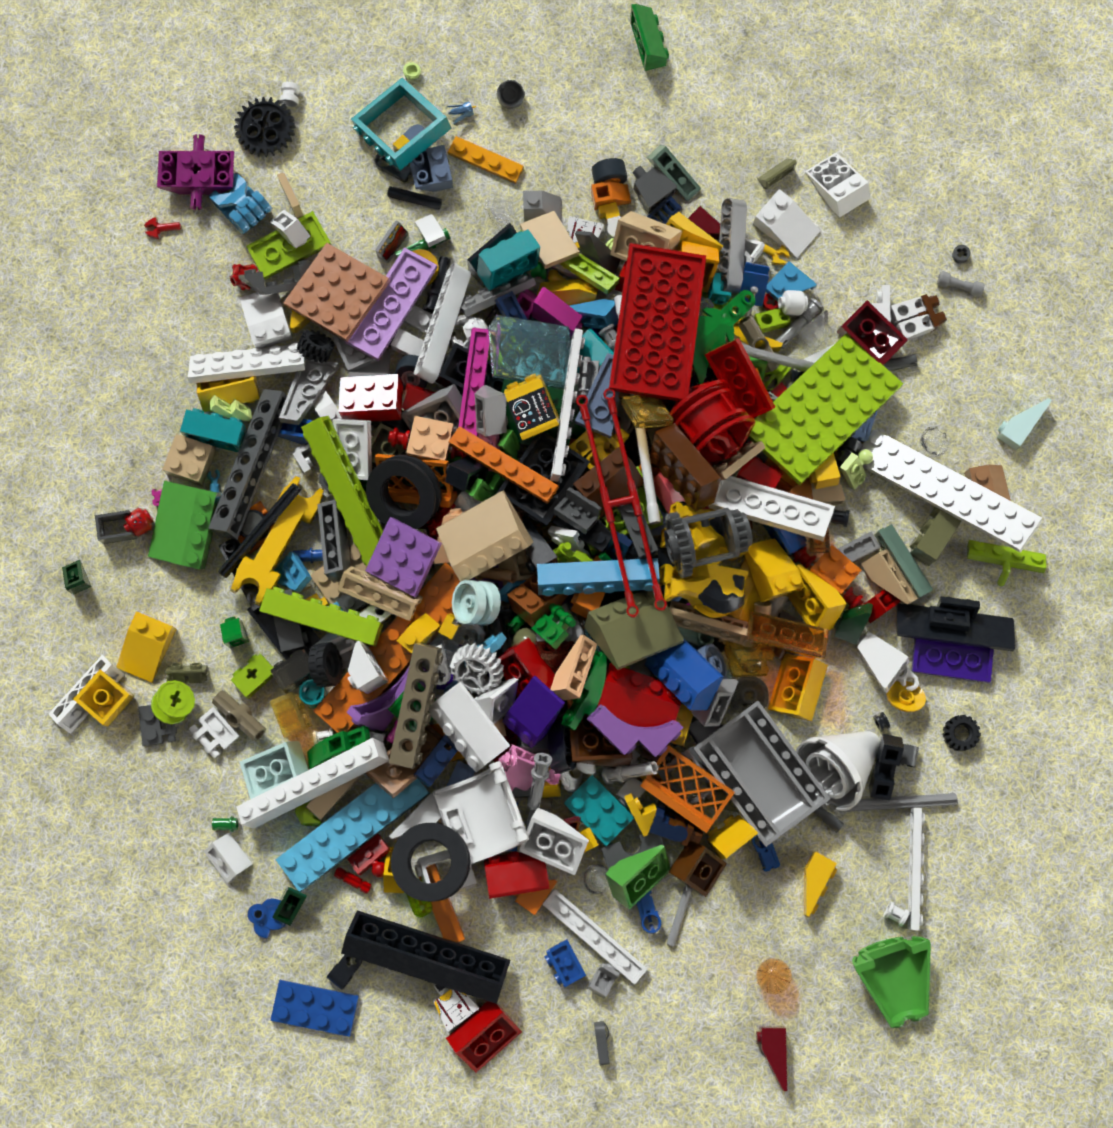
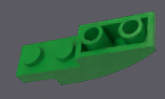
M595 651L581 697L573 699L571 708L563 716L561 724L566 728L576 730L583 716H590L595 711L605 683L607 667L605 653Z
M362 726L349 732L341 731L315 744L307 752L309 770L369 740V728Z

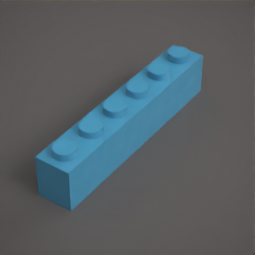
M652 558L657 581L659 584L660 577L658 558ZM647 559L623 560L630 591H652L653 582ZM618 560L537 564L538 595L552 596L554 594L572 595L574 593L592 594L594 592L612 593L614 591H625Z

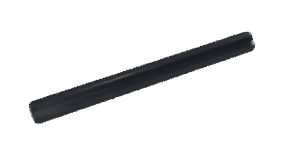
M296 484L290 485L218 570L221 576L227 578L300 493L301 489Z

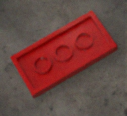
M739 338L705 354L717 379L727 380L730 384V389L734 393L732 402L737 409H745L748 415L755 418L776 407Z

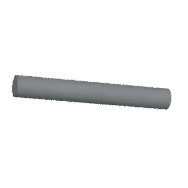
M684 887L668 937V945H675L692 888Z

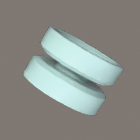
M464 580L456 586L452 597V610L459 623L489 625L496 620L500 611V593L494 583Z

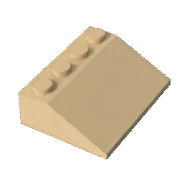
M504 490L436 528L451 567L460 582L472 579L526 549L533 543L531 536Z

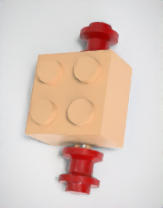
M414 416L411 434L409 430L405 434L399 433L398 428H394V431L389 432L388 442L391 443V447H395L396 444L402 445L403 449L407 450L406 455L445 461H447L449 453H451L450 459H454L456 456L462 458L467 456L448 443L453 436V423Z

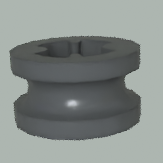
M958 245L952 252L953 260L957 263H965L970 257V249L966 245ZM964 251V256L958 257L959 252Z

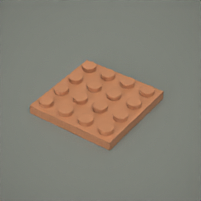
M326 243L283 303L289 309L348 342L390 283V279Z

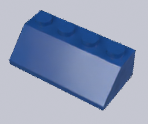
M685 639L683 643L648 657L645 666L689 710H708L724 677Z

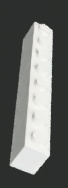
M371 738L237 806L241 825L254 829L388 762L389 758L384 743Z

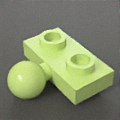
M861 450L858 456L851 453L840 466L848 485L854 490L864 482L867 476L863 465L870 464L873 460V453L870 450Z

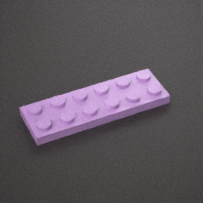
M404 247L386 275L390 279V283L349 341H345V343L379 361L437 270V265Z

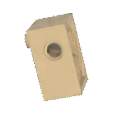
M630 211L618 219L610 255L627 261L630 243L677 251L682 230Z

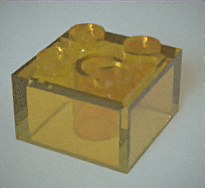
M290 692L270 701L285 739L291 741L312 732L310 729L313 726L309 715L304 714L303 709L306 707L299 695Z

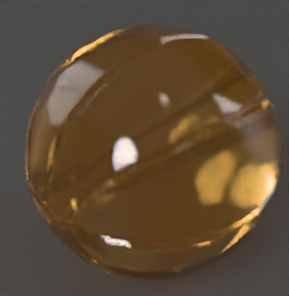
M771 958L760 964L756 973V979L763 991L776 995L788 989L792 981V973L787 963L781 959Z

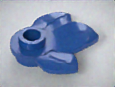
M270 898L262 904H254L248 909V919L254 924V931L258 936L268 938L270 929L279 930L286 926L285 923L272 918L280 900ZM257 910L261 911V916L259 918H256L254 916V913Z

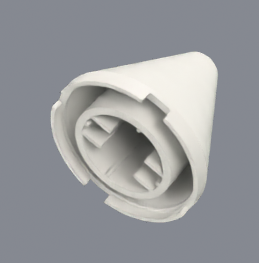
M864 731L812 737L798 746L796 749L797 754L831 798L824 805L828 806L831 803L837 806L836 810L847 811L861 800L879 749L880 741L875 733Z

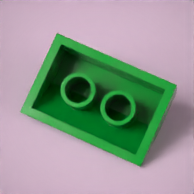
M631 4L630 24L644 71L666 66L669 53L662 43L664 42V36L662 31L658 30L659 20L657 14L653 13L651 7Z

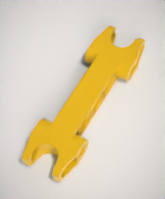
M295 476L293 480L283 489L279 498L285 493V491L290 487L291 484L294 483L299 487L301 478ZM319 488L312 497L305 498L298 494L278 517L255 559L252 560L246 556L243 558L237 568L233 584L230 588L231 592L236 594L244 584H254L259 589L255 604L258 606L262 604L266 589L273 590V587L277 585L281 574L274 571V568L301 521L311 524L318 513L317 504H320L324 490Z

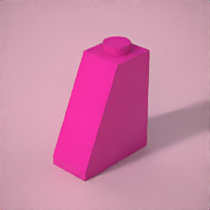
M542 287L533 302L532 317L572 339L574 330H581L583 327L581 323L582 315L547 288Z

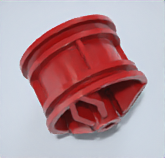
M720 379L690 387L689 395L682 401L675 403L666 418L665 424L669 426L675 423L706 461L713 463L734 456L740 450L739 447H742L756 421L753 416L748 415L745 409L736 408L732 402L734 393L730 389V384L727 380Z

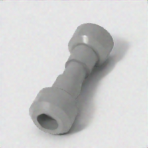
M945 271L940 272L937 280L938 286L958 287L970 292L971 296L978 298L982 296L985 287L982 282L962 281L952 277L950 273Z

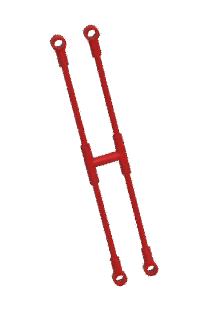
M608 388L603 393L604 399L607 401L610 415L613 418L628 479L627 486L630 496L610 500L589 421L591 418L588 410V398L585 395H579L576 403L580 408L582 419L587 429L600 484L599 490L607 523L610 525L625 588L627 615L630 618H635L639 614V609L635 605L633 593L630 591L614 525L615 518L612 508L632 503L653 582L655 609L657 611H664L667 607V602L663 599L642 520L643 513L635 481L632 479L617 417L615 391ZM612 393L613 396L611 398L606 397V394ZM581 399L586 400L584 404L579 403ZM663 602L665 605L664 607L659 608L657 607V603ZM631 608H635L637 610V612L634 615L629 613V610Z

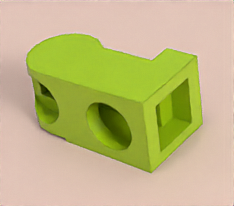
M782 308L756 313L753 317L763 334L785 328L791 324L789 315H785L782 312Z

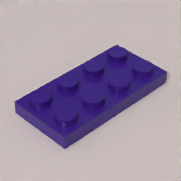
M914 639L911 671L914 673L990 683L994 649Z

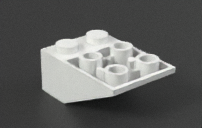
M837 153L805 171L830 209L839 217L871 199L869 183Z

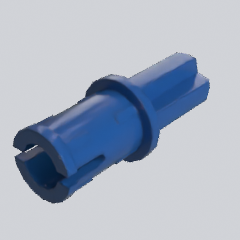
M310 548V550L292 551L298 555L301 562L310 561V563H313L314 561H323L322 549L313 550V548Z

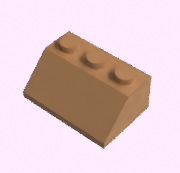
M988 464L972 467L964 473L965 477L1011 501L1002 465Z

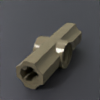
M752 315L744 317L737 323L751 347L755 348V343L763 340L762 346L757 349L774 353ZM768 362L765 372H772L778 368L779 364Z
M223 690L213 698L212 703L226 715V721L232 728L239 727L253 741L259 740L266 732V728L252 716V711L248 705L244 703L239 704Z

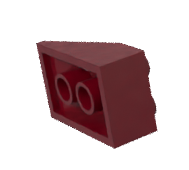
M868 300L836 331L841 337L847 334L882 365L908 341Z

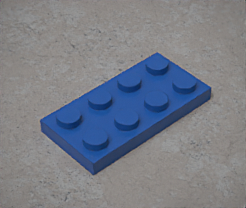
M280 979L270 1021L350 1037L359 995Z

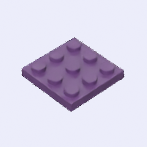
M390 517L365 571L411 596L417 597L442 543Z

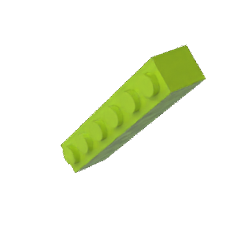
M273 587V590L266 589L260 612L347 639L360 641L367 645L377 646L383 624L378 622L379 618L368 615L367 618L359 616L360 612L351 609L348 612L341 611V607L330 603L328 607L322 605L323 601L314 598L308 601L303 599L304 596L292 592V595L284 593V589Z

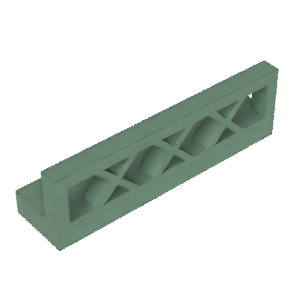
M891 524L886 528L878 530L874 534L884 550L888 549L918 599L931 592L933 588L894 526Z

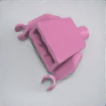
M513 744L505 755L498 758V761L502 763L511 790L513 791L516 787L526 791L531 787L533 781L531 770L535 765L534 756L536 754ZM550 769L549 777L545 781L556 785L561 774H554L555 771Z

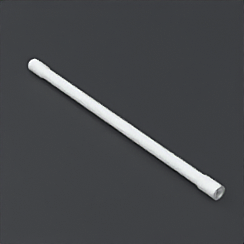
M622 295L614 297L618 319ZM630 394L647 500L649 524L661 523L656 500L640 395Z

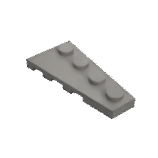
M305 357V370L296 371L279 416L280 422L294 425L301 423L339 369L338 362L327 361L320 363L319 361L314 362L313 359L310 361Z

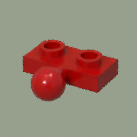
M377 833L347 860L358 875L361 876L372 867V874L377 878H383L385 863L379 862V860L390 852L391 849L382 836Z

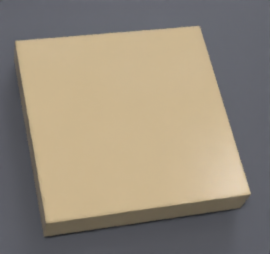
M285 173L277 174L297 219L302 217V210Z

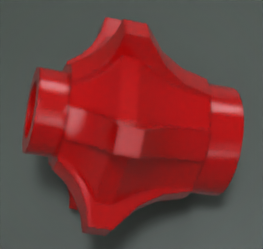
M254 264L232 265L233 273L230 276L232 285L239 286L242 291L250 290L251 288L242 282L238 275L245 274L244 270L256 269V272H259Z

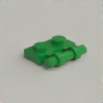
M552 603L549 606L550 616L548 617L544 613L531 629L556 650L569 635L566 629L574 627L576 621L570 613L564 611L563 607Z

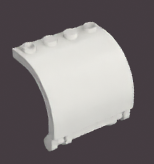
M500 761L490 764L488 770L476 776L433 791L444 825L455 830L463 838L469 849L471 864L508 851L530 840Z

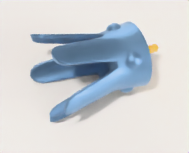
M469 101L461 105L447 106L449 108L457 107L451 109L449 112L451 115L464 113L453 124L474 115L473 108L476 106L472 107Z

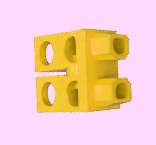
M621 429L623 442L625 443L629 435L624 429ZM586 430L569 447L590 461L587 467L591 470L595 463ZM592 431L599 462H601L619 447L617 434L612 432L610 439Z

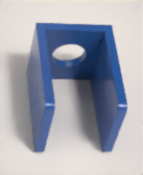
M746 262L740 292L743 290L751 292L753 286L757 287L758 292L755 294V306L762 307L769 280L770 267Z

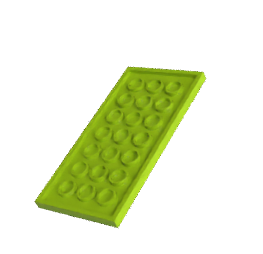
M845 334L773 402L776 406L773 410L759 415L755 419V426L750 432L748 439L754 443L762 441L766 447L762 452L798 485H801L886 403L904 383Z

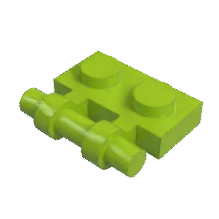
M569 542L561 543L558 548L553 550L558 557V563L593 561L582 551L576 550L573 552Z

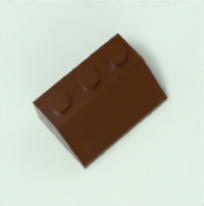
M618 447L600 462L605 487L608 489L610 500L630 496L627 486L628 479L620 447ZM627 456L632 479L635 481L636 489L638 490L644 485L643 477L632 460ZM594 466L573 483L575 491L580 492L584 497L597 503L602 508L599 518L601 520L606 515L599 490L598 475Z

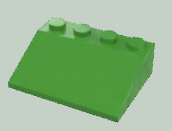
M164 481L148 557L195 569H205L213 531L208 528L222 493Z

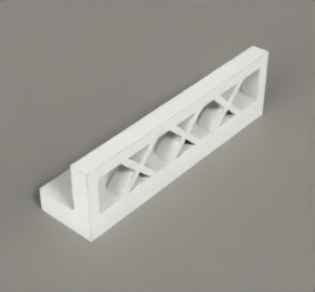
M101 655L49 713L56 724L70 734L89 714L72 698L83 689L87 681L91 680L99 671V668L105 663L101 670L117 682L124 676V673L104 655ZM63 709V712L57 717L58 713Z

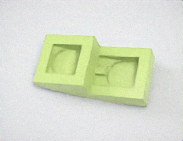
M216 395L210 400V410L227 418L234 417L242 421H250L252 419L251 409L236 399L231 405Z

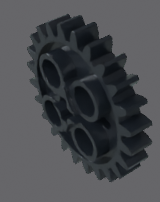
M262 97L261 102L255 98L254 104L248 101L249 107L242 106L244 112H237L240 118H235V122L238 125H235L234 129L237 131L235 135L236 138H239V144H243L244 150L249 149L250 154L256 151L258 157H260L261 153H264L265 157H267L268 152L275 156V150L282 153L281 147L288 148L286 142H292L290 136L295 135L292 129H295L296 126L293 123L295 121L294 117L290 116L292 114L291 110L287 109L285 103L281 105L280 100L274 103L272 97L268 101L265 100V97ZM258 114H261V115H262V116H261L260 118H258V119H255V118H254V117H255L256 115H258ZM280 118L278 122H272L273 119ZM258 132L255 136H250V133ZM271 135H275V136H276V137H275L274 139H272V140H269V139H268V137L271 136Z

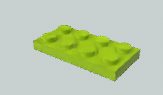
M313 211L298 218L310 235L304 245L297 248L293 247L275 230L246 246L259 271L263 272L264 280L293 266L298 261H302L321 251L326 243L331 245L329 238Z

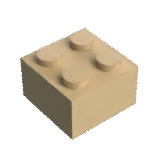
M176 434L162 470L167 475L203 486L216 450L211 445Z

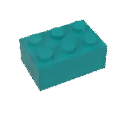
M529 229L517 232L512 238L502 240L496 246L490 249L486 248L479 254L477 274L487 289L491 291L537 267L541 246Z
M193 408L192 410L186 409L180 432L185 437L213 447L239 452L247 428L241 423L242 420L230 417L229 420L223 418L220 414L211 413V415L204 414V411Z
M593 775L563 803L575 816L581 817L580 821L587 828L590 827L592 833L605 847L634 819L632 814Z

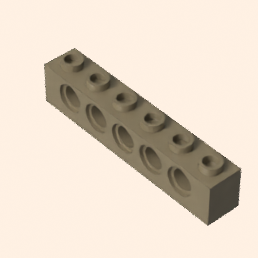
M422 643L414 644L389 760L391 764L413 769L421 763L423 754L420 750L421 746L425 744L427 737L425 727L429 724L431 718L429 708L430 705H433L435 699L433 689L439 680L437 670L443 661L442 648ZM424 661H427L430 664V669L428 672L424 671L422 668V663ZM419 681H423L426 685L423 692L418 688ZM416 700L421 703L422 707L420 711H417L414 708V702ZM411 720L417 723L416 731L411 730L409 726ZM407 740L411 741L413 744V749L411 751H409L405 746Z

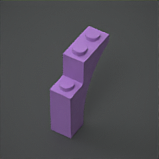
M422 666L423 670L428 672V670ZM409 667L402 677L381 696L364 704L350 706L347 713L352 717L351 721L360 727L365 725L370 730L375 731L377 729L384 732L394 717L388 708L404 691ZM419 681V683L424 688H426L425 683L423 681Z
M599 705L587 718L624 755L631 753L636 748V743L638 742L652 756H660L666 751L668 743L671 740H676L681 735L680 731L683 729L680 723L674 720L654 727L633 726L618 719L603 705Z

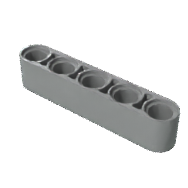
M726 198L721 206L719 243L723 245V248L719 252L718 273H721V281H723L722 291L737 294L740 292L743 280L747 204L744 200Z

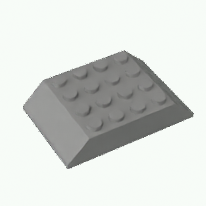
M756 701L694 747L695 752L709 773L735 791L730 799L731 803L742 818L758 832L756 836L765 847L831 799L759 701Z

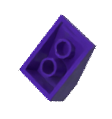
M534 676L510 707L502 722L532 749L547 736L565 702Z

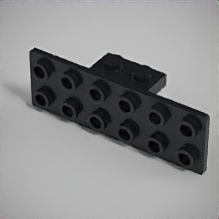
M941 596L937 607L969 611L970 627L968 631L929 626L928 610L930 607L903 603L897 604V636L1012 652L1015 650L1014 619L979 614L980 601Z

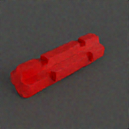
M338 867L334 873V877L340 880L343 879V882L356 889L359 888L365 894L372 887L367 881L363 882V879L350 872L347 873L341 867Z

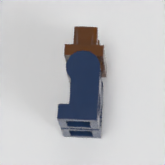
M658 799L656 803L657 811L649 832L681 842L684 846H687L689 841L700 844L703 831L673 809L665 807V803Z

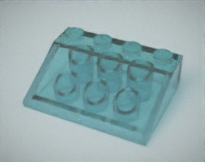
M496 315L488 327L492 377L524 382V378L529 375L536 374L538 376L541 374L545 385L564 388L571 344L569 327Z

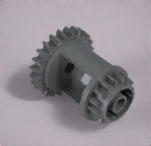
M723 508L681 518L678 512L669 513L665 516V544L670 561L676 567V572H678L680 578L692 576L694 567L737 558L740 556V553L747 552L749 546H752V532L748 518L744 512L741 513L738 509L729 510V508ZM720 516L721 528L728 552L696 560L694 543L688 524L701 521L702 527L710 526V518Z

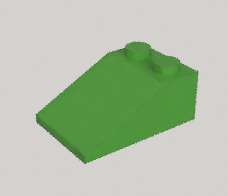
M659 845L618 861L609 868L605 875L613 898L630 910L669 873L671 868L665 847Z

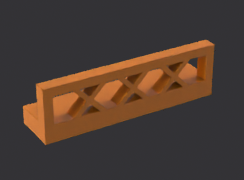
M436 864L426 867L430 883L442 880ZM450 898L429 902L443 938L454 942L465 940V935Z

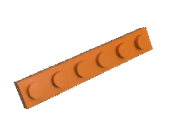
M460 426L448 441L452 447L547 504L559 489L557 484Z

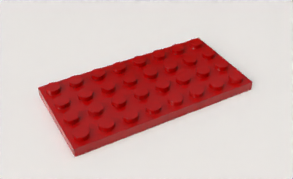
M633 243L629 244L609 388L617 392L679 402L689 395L706 255Z

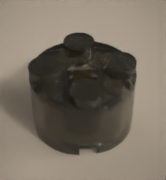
M753 676L737 679L738 683L729 703L731 710L739 715L756 701H759L765 709L769 700L766 684L761 679ZM751 693V700L746 701L744 699L745 694Z

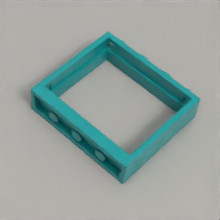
M403 77L351 118L354 124L353 130L356 131L359 137L362 135L364 141L370 147L374 146L379 156H384L390 166L394 165L399 171L452 129L447 117ZM405 96L433 122L395 153L367 125Z

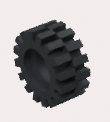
M306 330L303 331L299 339L297 350H299L300 354H303L304 358L308 357L310 361L313 359L314 362L319 361L323 363L329 360L335 345L333 341H330V337H325L326 334H320V331Z
M966 715L950 718L943 727L944 733L942 735L945 737V743H948V747L953 748L955 751H966L974 748L976 743H979V737L981 736V733H979L980 726H977L978 722L976 720L973 721L972 717H967ZM961 725L968 729L969 736L965 741H960L955 737L954 731L957 726Z

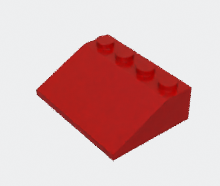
M609 663L606 667L605 683L597 707L599 705L605 706L614 716L627 724L638 727H654L666 724L672 720L675 721L681 701L659 679L627 668L617 670L612 663Z

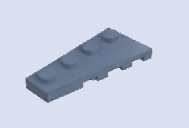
M607 353L586 397L588 398V410L591 418L589 421L592 431L611 439L614 422L603 394L609 388L613 355ZM615 391V395H616V397H615V404H616V407H617V404H618V399H619V394H620V392H617V391ZM612 393L606 394V397L611 398L613 396ZM579 411L575 424L586 428L581 411Z

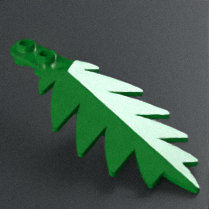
M748 290L741 291L721 310L715 308H704L702 310L708 316H699L692 364L699 384L704 383L707 373L708 360L705 354L724 345L726 337L728 342L734 340L733 325L755 305V296L752 292Z

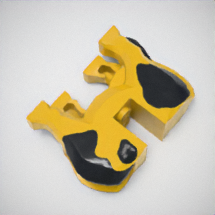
M675 502L670 506V513L678 512L681 518L715 511L714 509H700L695 512L686 502ZM720 516L710 518V526L702 527L701 521L688 524L694 543L696 560L728 552L721 528ZM666 528L661 531V548H666L664 537ZM748 548V551H747V552H742V553H740V556H739V557H741L742 555L748 553V552H749V548ZM732 558V559H728V560H729V561H734V560L737 559V558ZM720 562L694 567L692 576L680 578L675 566L664 564L659 567L660 586L665 585L664 599L669 602L675 597H682L687 599L691 606L708 618H720L744 605V585L748 571L719 566Z

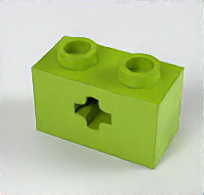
M261 653L258 656L257 654L253 655L247 661L248 665L243 669L240 667L232 674L233 678L231 681L248 699L278 674V671ZM251 671L256 672L257 677L255 679L251 677Z

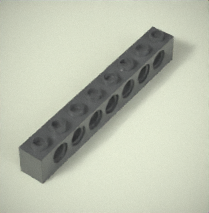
M263 389L208 528L220 537L238 539L283 425L279 420V416L287 395L282 391Z

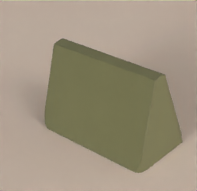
M785 159L757 179L763 188L767 189L794 171L797 161Z

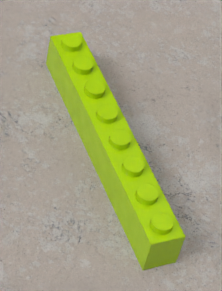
M329 415L319 417L301 427L303 436L312 449V455L320 466V472L328 483V489L334 496L337 508L345 519V525L353 536V542L361 553L362 562L368 566L383 530L369 506L366 493Z

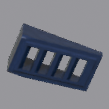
M668 196L647 217L660 222L655 217L658 215L663 221L662 223L666 224L669 218L677 212L682 213V207L672 196ZM668 205L674 210L673 212L667 207ZM664 210L669 216L666 217L661 211Z

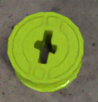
M176 680L167 681L160 686L152 697V712L163 723L170 725L179 724L185 720L194 708V693L183 682ZM172 698L175 699V701H174V703H173L174 707L171 706V704H172V702H173Z

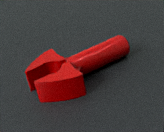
M156 217L144 224L145 228L155 227L153 231H145L147 236L154 239H159L161 232L181 229L180 222L159 224Z

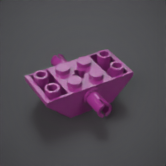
M197 134L193 135L192 151H159L157 188L179 195H191L190 209L196 210V207H198V210L202 209V195H210L215 190L218 193H224L233 188L235 152L204 151L205 136L199 134V138H197Z

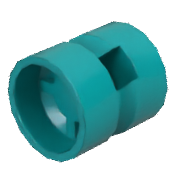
M313 679L305 681L299 689V697L305 705L312 709H315L328 694L326 688L316 686Z

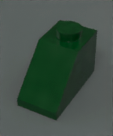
M867 603L843 611L833 627L836 629L834 636L857 645L871 615L873 604Z

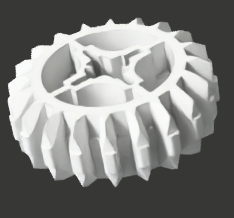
M476 643L471 646L467 644L459 648L453 655L450 663V673L454 675L453 680H457L458 683L461 681L465 688L470 690L471 694L476 692L479 696L488 690H493L501 683L504 665L500 664L501 659L496 658V653L490 652V647L484 649L483 644L479 647Z

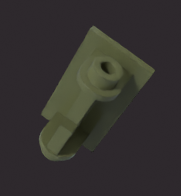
M173 663L165 670V673H170L167 674L166 679L167 681L176 680L186 683L185 676H188L189 683H203L207 681V673L204 672L208 665L191 663L188 666H182L181 663Z

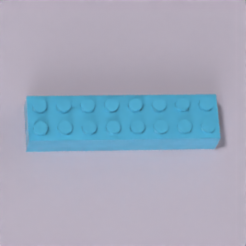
M416 779L395 798H392L375 783L275 860L297 890L303 892L430 793L423 783Z

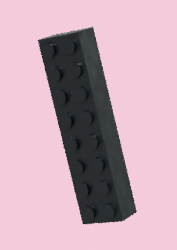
M358 910L346 933L341 954L495 1004L498 1002L511 961L510 959Z

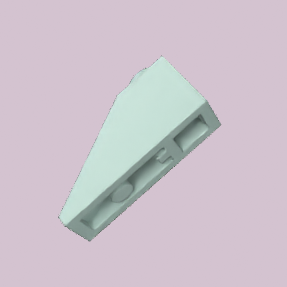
M1048 398L1012 417L1008 422L1003 421L998 428L1000 433L997 438L1017 450L1052 400Z

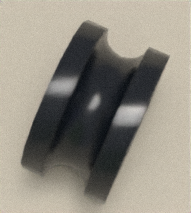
M881 712L879 716H873L880 732L884 731V728H890L889 720L884 712Z

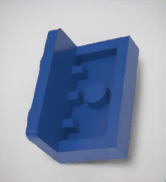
M568 939L546 950L548 955L544 957L549 967L554 966L557 972L554 976L559 986L563 984L566 988L586 976Z

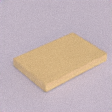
M555 211L520 224L521 231L529 229L541 246L539 260L545 269L580 255V251Z

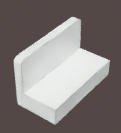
M230 833L214 841L204 851L226 883L231 882L239 873L252 865V862Z

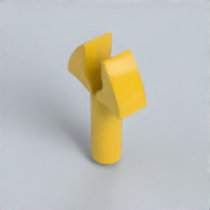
M766 244L764 246L763 252L772 256L771 264H786V261L778 257V255L790 257L783 245L779 249H774Z

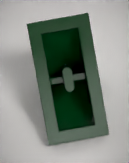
M81 560L62 567L64 584L68 592L74 595L92 587Z
M291 887L286 888L272 918L291 926L307 895Z

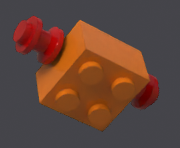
M831 545L817 562L814 561L817 556H810L807 553V547L796 551L792 555L795 558L793 560L794 563L800 562L805 568L809 567V571L837 589L845 602L849 604L848 609L861 606L864 603L861 600L863 596H856L853 593L854 588L852 586L848 590L846 589L862 570L836 547Z

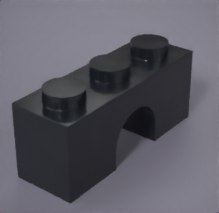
M882 734L869 784L870 797L887 801L891 800L895 785L896 765L900 766L904 751L902 737Z

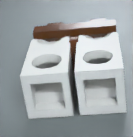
M925 294L921 297L890 306L892 324L896 326L908 341L935 331L947 321V318L943 311L935 314L933 308L940 305L937 295L928 297Z

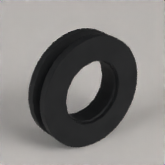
M395 455L386 459L372 470L366 484L369 506L375 516L385 525L389 518L392 517L414 529H418L436 515L441 504L442 494L438 478L426 463L413 456ZM399 475L413 482L420 497L417 509L409 511L402 509L394 503L388 490L389 480L392 476Z
M422 823L411 827L401 835L392 851L391 869L397 885L403 892L417 900L436 902L453 896L464 885L470 871V853L465 841L455 830L442 824ZM428 841H436L447 848L451 858V866L449 872L442 880L428 884L420 881L414 875L411 868V858L419 845Z

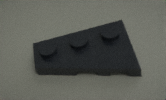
M558 516L552 521L558 527L578 531L579 540H582L601 553H604L612 537L611 532L600 519L586 535Z

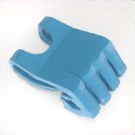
M236 172L234 173L233 188L229 193H218L215 190L209 195L214 205L241 234H245L249 229L256 226L273 209L267 200L258 191L254 192L244 178Z

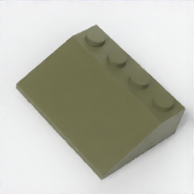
M643 590L633 594L635 605L639 609V614L635 618H630L627 615L626 598L588 612L584 628L617 670L677 646L684 641L668 605L664 611H657L655 609L653 590ZM663 602L657 603V607L662 608L665 605ZM635 608L629 610V613L632 615L637 612Z

